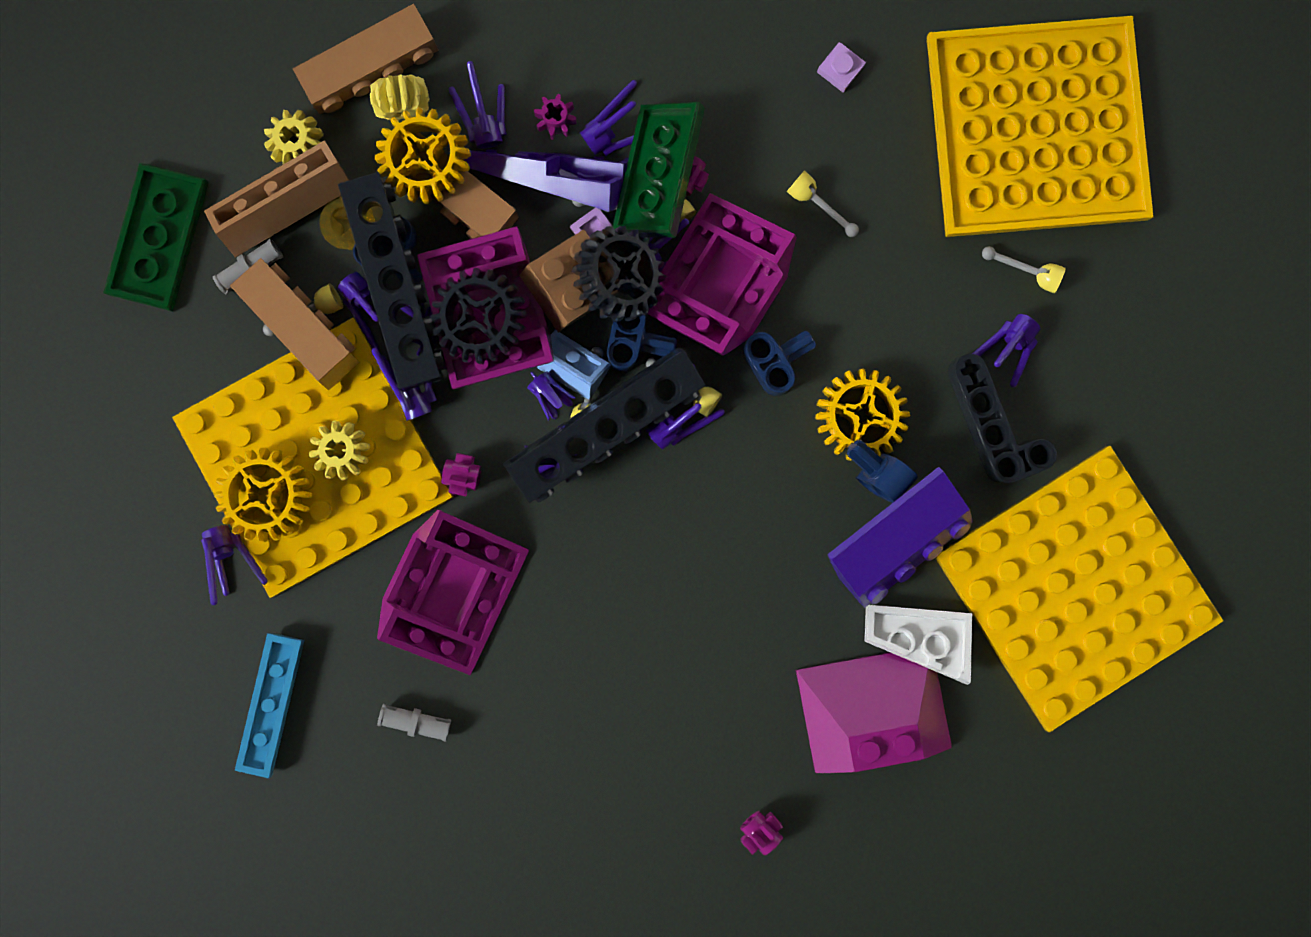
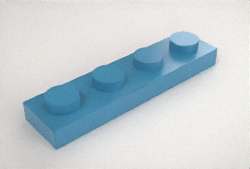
M267 633L235 771L265 778L272 777L305 640L276 633Z

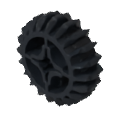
M607 226L602 229V232L595 231L590 235V239H586L581 243L580 248L582 251L577 252L574 256V259L579 264L574 266L571 272L580 276V279L574 281L573 286L582 287L584 291L580 294L579 300L588 298L591 301L588 311L600 308V318L605 319L611 315L613 322H619L623 318L626 321H632L637 316L641 317L647 314L649 308L656 306L657 302H659L656 297L665 290L659 283L663 282L667 276L658 270L663 267L665 262L656 261L655 258L659 248L650 250L648 247L650 237H644L639 240V229H633L628 232L626 226H619L616 229L613 226ZM606 249H617L627 255L620 257L614 252L610 254ZM618 290L624 295H630L633 300L620 299L611 293Z
M474 268L471 279L467 272L464 270L460 271L459 277L461 282L458 283L452 277L448 278L447 282L452 288L449 291L439 288L438 293L444 299L442 302L437 300L432 302V306L440 310V313L431 315L430 319L433 322L441 323V325L433 329V333L436 336L445 335L439 344L443 348L452 346L450 355L454 358H457L462 353V361L470 363L475 354L476 362L483 365L487 353L490 360L496 362L498 361L496 350L500 349L505 355H509L511 351L505 344L508 341L515 345L520 343V340L513 333L515 330L525 332L526 327L517 323V319L526 318L527 312L520 309L516 310V308L525 303V300L522 296L513 297L518 291L517 286L511 284L506 287L508 278L505 275H501L495 280V272L492 269H488L483 278L481 270ZM478 289H487L498 294L492 299L487 297L483 301H475L468 293ZM460 302L463 307V315L456 322L457 327L454 328L453 313L457 303ZM504 304L506 311L505 322L499 332L495 326L494 319L498 312L501 311L500 306ZM470 305L481 312H486V314L482 315L485 317L483 321L488 328L475 320L472 321L475 317L473 316L474 310ZM476 331H482L489 337L490 341L482 344H468L460 338L465 334L471 335Z

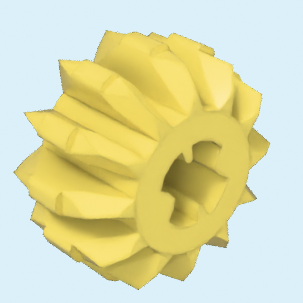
M401 74L398 76L389 75L387 78H379L370 85L371 105L375 115L379 118L391 120V118L395 117L400 120L404 119V110L408 111L411 117H416V109L418 107L422 108L424 113L429 110L428 90L424 79L419 76L415 77L412 74L407 76Z
M283 110V119L279 121L276 117H271V122L275 127L264 129V134L270 138L264 143V146L268 151H273L271 158L276 163L282 161L285 164L321 143L318 140L323 137V131L320 128H316L317 121L312 116L305 118V114L301 110H297L293 117L288 110ZM292 136L299 138L295 144L289 141Z
M332 421L331 431L325 426L319 427V432L323 436L322 439L312 437L310 440L311 443L319 446L318 450L309 452V457L321 458L315 463L314 468L318 471L326 468V478L333 479L337 473L340 480H347L348 469L354 475H359L361 471L356 463L367 464L369 461L367 457L361 456V451L369 450L370 444L359 443L364 438L365 433L362 430L353 433V423L347 422L342 428L339 421ZM337 443L346 445V449H342V451L346 452L343 458L333 455V452H337L334 449Z

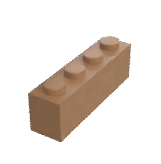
M412 4L293 68V71L319 114L324 112L331 113L340 109L344 101L354 96L361 97L371 92L370 85L379 78H387L389 75L398 76L403 73L404 69L413 64L420 65L429 61L433 57V53L439 50L416 6Z
M421 133L413 134L419 139H426ZM405 142L401 144L397 153V167L402 164L401 160L408 151V146ZM413 146L421 161L426 160L430 166H433L428 159L429 156L424 151L420 152L416 146ZM442 153L438 159V165L442 171L449 161V156L446 153ZM458 171L463 176L464 182L462 184L455 181L451 183L455 189L454 194H450L446 188L441 191L443 195L442 201H438L434 194H430V202L433 200L442 207L439 213L453 225L460 222L469 230L466 232V235L471 239L509 229L519 218L513 207L468 171ZM425 172L419 173L414 177L411 175L408 177V179L415 181H425L433 178Z
M324 140L211 206L204 212L215 234L233 256L237 257L341 196L338 184L349 181Z
M260 258L236 279L230 287L315 379L326 389L330 390L360 363L352 355L356 348L342 333L336 337L329 330L334 324L320 310L314 314L307 307L312 301L298 286L293 290L290 289L286 284L290 279L289 276L276 263L270 267Z

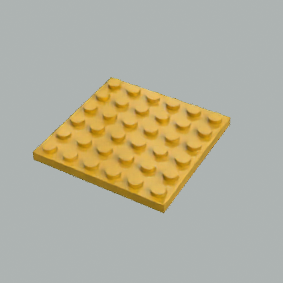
M1133 16L929 32L927 35V47L946 237L1146 221L1153 218Z
M354 317L330 331L336 337L342 333L356 349L352 352V355L360 363L330 390L319 383L290 352L172 417L213 494L217 491L223 492L224 485L216 483L217 478L227 479L229 476L224 472L223 467L229 465L236 468L233 462V457L236 455L241 456L246 461L245 451L248 449L254 450L257 455L260 447L268 448L270 455L274 449L281 450L282 459L287 455L295 458L291 468L297 465L303 466L304 471L298 476V479L309 478L310 484L303 486L302 491L312 493L311 498H302L301 503L310 507L309 512L298 511L297 513L304 520L303 523L299 525L290 521L294 532L286 534L281 530V539L274 541L270 535L267 542H258L257 536L249 541L244 539V531L240 533L242 542L268 580V583L263 586L269 598L278 596L454 498L453 494L448 493V485L441 483L442 474L411 419L406 420L398 398L371 352L372 347ZM335 420L340 422L342 428L347 422L353 423V433L358 430H362L365 433L364 438L359 443L370 444L369 450L361 451V456L369 459L368 463H356L361 471L359 475H354L348 469L347 480H340L337 473L333 479L326 478V468L321 471L314 468L315 463L321 458L309 457V452L318 450L319 446L311 443V438L322 439L323 436L319 432V427L325 426L331 431L332 421ZM337 443L334 447L337 452H333V455L343 458L346 452L342 451V449H346V445ZM271 466L259 467L253 470L265 482L271 478L277 479L281 476V473ZM243 481L239 488V501L246 494V486ZM288 486L280 496V503L284 509L289 497ZM261 488L258 493L262 495H258V501H267L268 497L265 495H269L268 489ZM216 498L219 504L224 503L223 499ZM261 508L255 512L250 511L245 514L249 519L258 524H266L274 520L270 514H266Z
M1110 445L1105 446L944 548L935 557L1045 731L1049 733L1223 622L1220 614Z

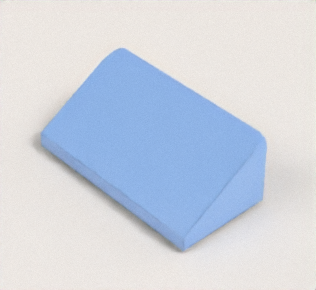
M555 330L551 334L554 362L537 366V368L543 372L548 371L552 378L589 400L607 374L611 364Z

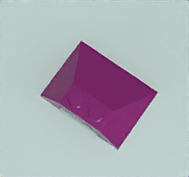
M710 193L661 271L662 274L667 276L663 282L659 283L665 290L656 297L659 302H657L656 306L649 308L647 315L724 356L753 335L787 280L797 238L796 235Z
M517 226L417 255L432 314L440 313V310L432 306V302L436 300L442 302L444 299L438 293V289L444 288L446 291H449L452 288L448 284L447 279L452 277L458 283L461 282L459 272L463 270L467 272L471 279L474 268L481 270L483 278L488 269H492L495 272V280L499 276L505 275L508 278L506 287L515 284L518 288L517 293L513 297L522 296L525 300V303L516 308V310L520 309L527 312L526 318L517 319V323L524 325L526 329L525 332L514 331L513 335L520 340L518 345L513 344L511 341L505 344L511 351L509 355H505L498 349L496 350L498 361L493 362L486 353L485 363L480 365L476 362L475 354L470 363H465L462 361V353L457 358L450 355L452 346L448 348L441 347L453 390L554 362L551 334L545 312L519 276L531 261ZM478 289L468 294L475 301H483L487 297L492 299L498 293L492 290ZM460 302L457 303L453 313L454 328L457 327L456 322L463 315V307ZM504 304L500 306L501 311L498 312L494 319L495 326L499 332L505 322L506 311ZM470 305L474 310L473 316L475 317L472 321L475 320L488 328L483 321L485 317L482 315L486 314V312H481ZM435 322L436 327L441 325V323ZM476 331L471 335L465 334L460 338L468 344H482L490 341L489 337L482 331ZM443 335V336H438V337H439V341H441V339H442L445 335Z
M437 510L412 535L382 599L377 639L471 676L529 549L441 510Z
M891 652L796 669L815 773H847L923 760L952 748L938 673Z

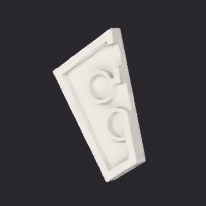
M868 605L866 607L865 642L968 685L971 683L972 613Z

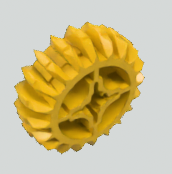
M418 107L416 109V117H411L409 112L404 110V121L399 123L395 117L391 118L390 121L394 126L392 131L388 128H382L381 133L387 140L376 141L377 148L383 151L375 155L376 162L383 164L377 171L382 177H387L386 183L390 182L393 188L396 187L395 194L400 198L407 193L408 200L415 203L419 194H421L423 203L429 204L430 194H434L438 201H442L443 195L441 191L446 188L450 194H454L455 189L451 183L453 181L459 184L464 182L463 176L458 171H469L470 166L464 161V159L471 157L470 150L464 147L468 143L466 135H459L461 127L458 123L450 125L451 119L447 114L442 115L438 119L437 111L432 108L427 117H425L423 109ZM419 132H433L437 133L438 135L434 136L432 134L430 137L426 139H419L415 137L413 134ZM405 142L408 146V151L401 160L402 164L397 167V153L401 144ZM449 144V161L442 171L438 165V159L444 153L443 148ZM413 146H416L420 152L424 151L429 156L428 159L433 166H430L426 160L421 161ZM423 172L433 177L425 181L408 179L410 175L414 177Z
M865 369L858 370L857 380H855L851 371H846L844 373L845 384L840 378L835 377L832 383L836 391L830 387L823 389L822 392L830 400L819 399L817 401V406L826 409V412L817 413L815 419L826 420L827 424L820 426L817 430L818 433H824L829 430L831 436L824 440L825 445H829L835 440L839 443L834 449L836 455H839L844 448L848 449V446L857 439L861 440L869 426L887 428L877 441L865 443L879 457L881 455L879 447L887 454L893 452L889 440L896 444L902 442L903 439L895 431L905 432L908 430V425L899 422V419L910 416L909 411H899V406L906 404L908 401L907 398L896 400L894 395L900 392L901 387L897 385L889 390L887 388L891 382L889 376H886L879 383L877 382L879 372L876 370L872 371L869 380L866 379ZM864 388V393L860 397L858 404L838 403L839 398L846 391ZM875 393L884 400L889 418L885 414L878 412L875 408ZM865 405V414L870 416L872 420L869 421L867 419L860 426L859 416L855 415L852 411H859ZM835 413L840 414L841 417L849 421L851 426L850 439L840 431ZM846 454V459L851 461L852 459H850Z
M260 447L258 455L254 450H246V461L241 456H234L233 462L236 468L225 465L223 470L229 475L228 478H217L216 483L219 485H224L223 492L217 491L213 494L215 498L224 500V503L219 504L215 508L217 512H228L222 519L223 524L229 525L235 522L232 527V533L240 534L244 531V539L249 541L257 536L258 542H267L269 535L274 541L280 540L281 530L286 534H292L294 531L290 521L301 525L304 520L297 514L298 511L309 512L310 510L308 505L301 504L302 498L309 499L312 497L311 492L302 491L303 486L310 484L309 478L298 479V476L304 471L303 466L297 465L291 468L295 460L294 457L287 455L282 459V451L274 449L270 455L268 448ZM271 466L279 471L281 476L277 479L271 478L265 482L253 470L259 467ZM243 481L246 486V494L239 501V488ZM288 486L289 497L284 509L280 503V496ZM261 488L268 489L269 495H265L268 497L267 501H258V495H262L258 493ZM261 508L266 514H270L274 520L266 524H258L249 519L245 514L250 511L255 512Z

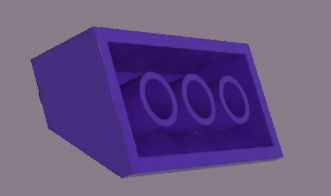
M938 467L827 555L838 578L865 608L870 603L876 604L888 594V589L898 581L902 583L908 580L915 573L916 567L923 561H930L937 557L943 550V546L951 539H959L966 534L971 527L970 524L973 523L971 512L944 471Z

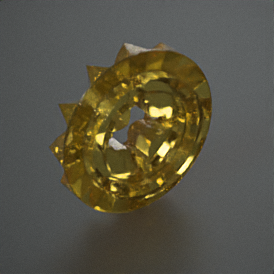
M339 196L324 207L320 216V229L324 238L334 247L353 250L355 240L351 228L344 233V227L335 220L336 218L340 220L348 219L342 197ZM371 208L366 214L368 222L376 220Z

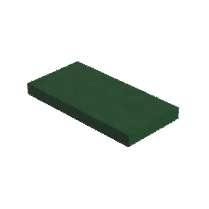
M700 102L641 105L613 223L614 229L619 226H626L628 232L633 229H639V237L676 238L705 107Z
M139 162L103 294L173 312L209 184L206 179Z

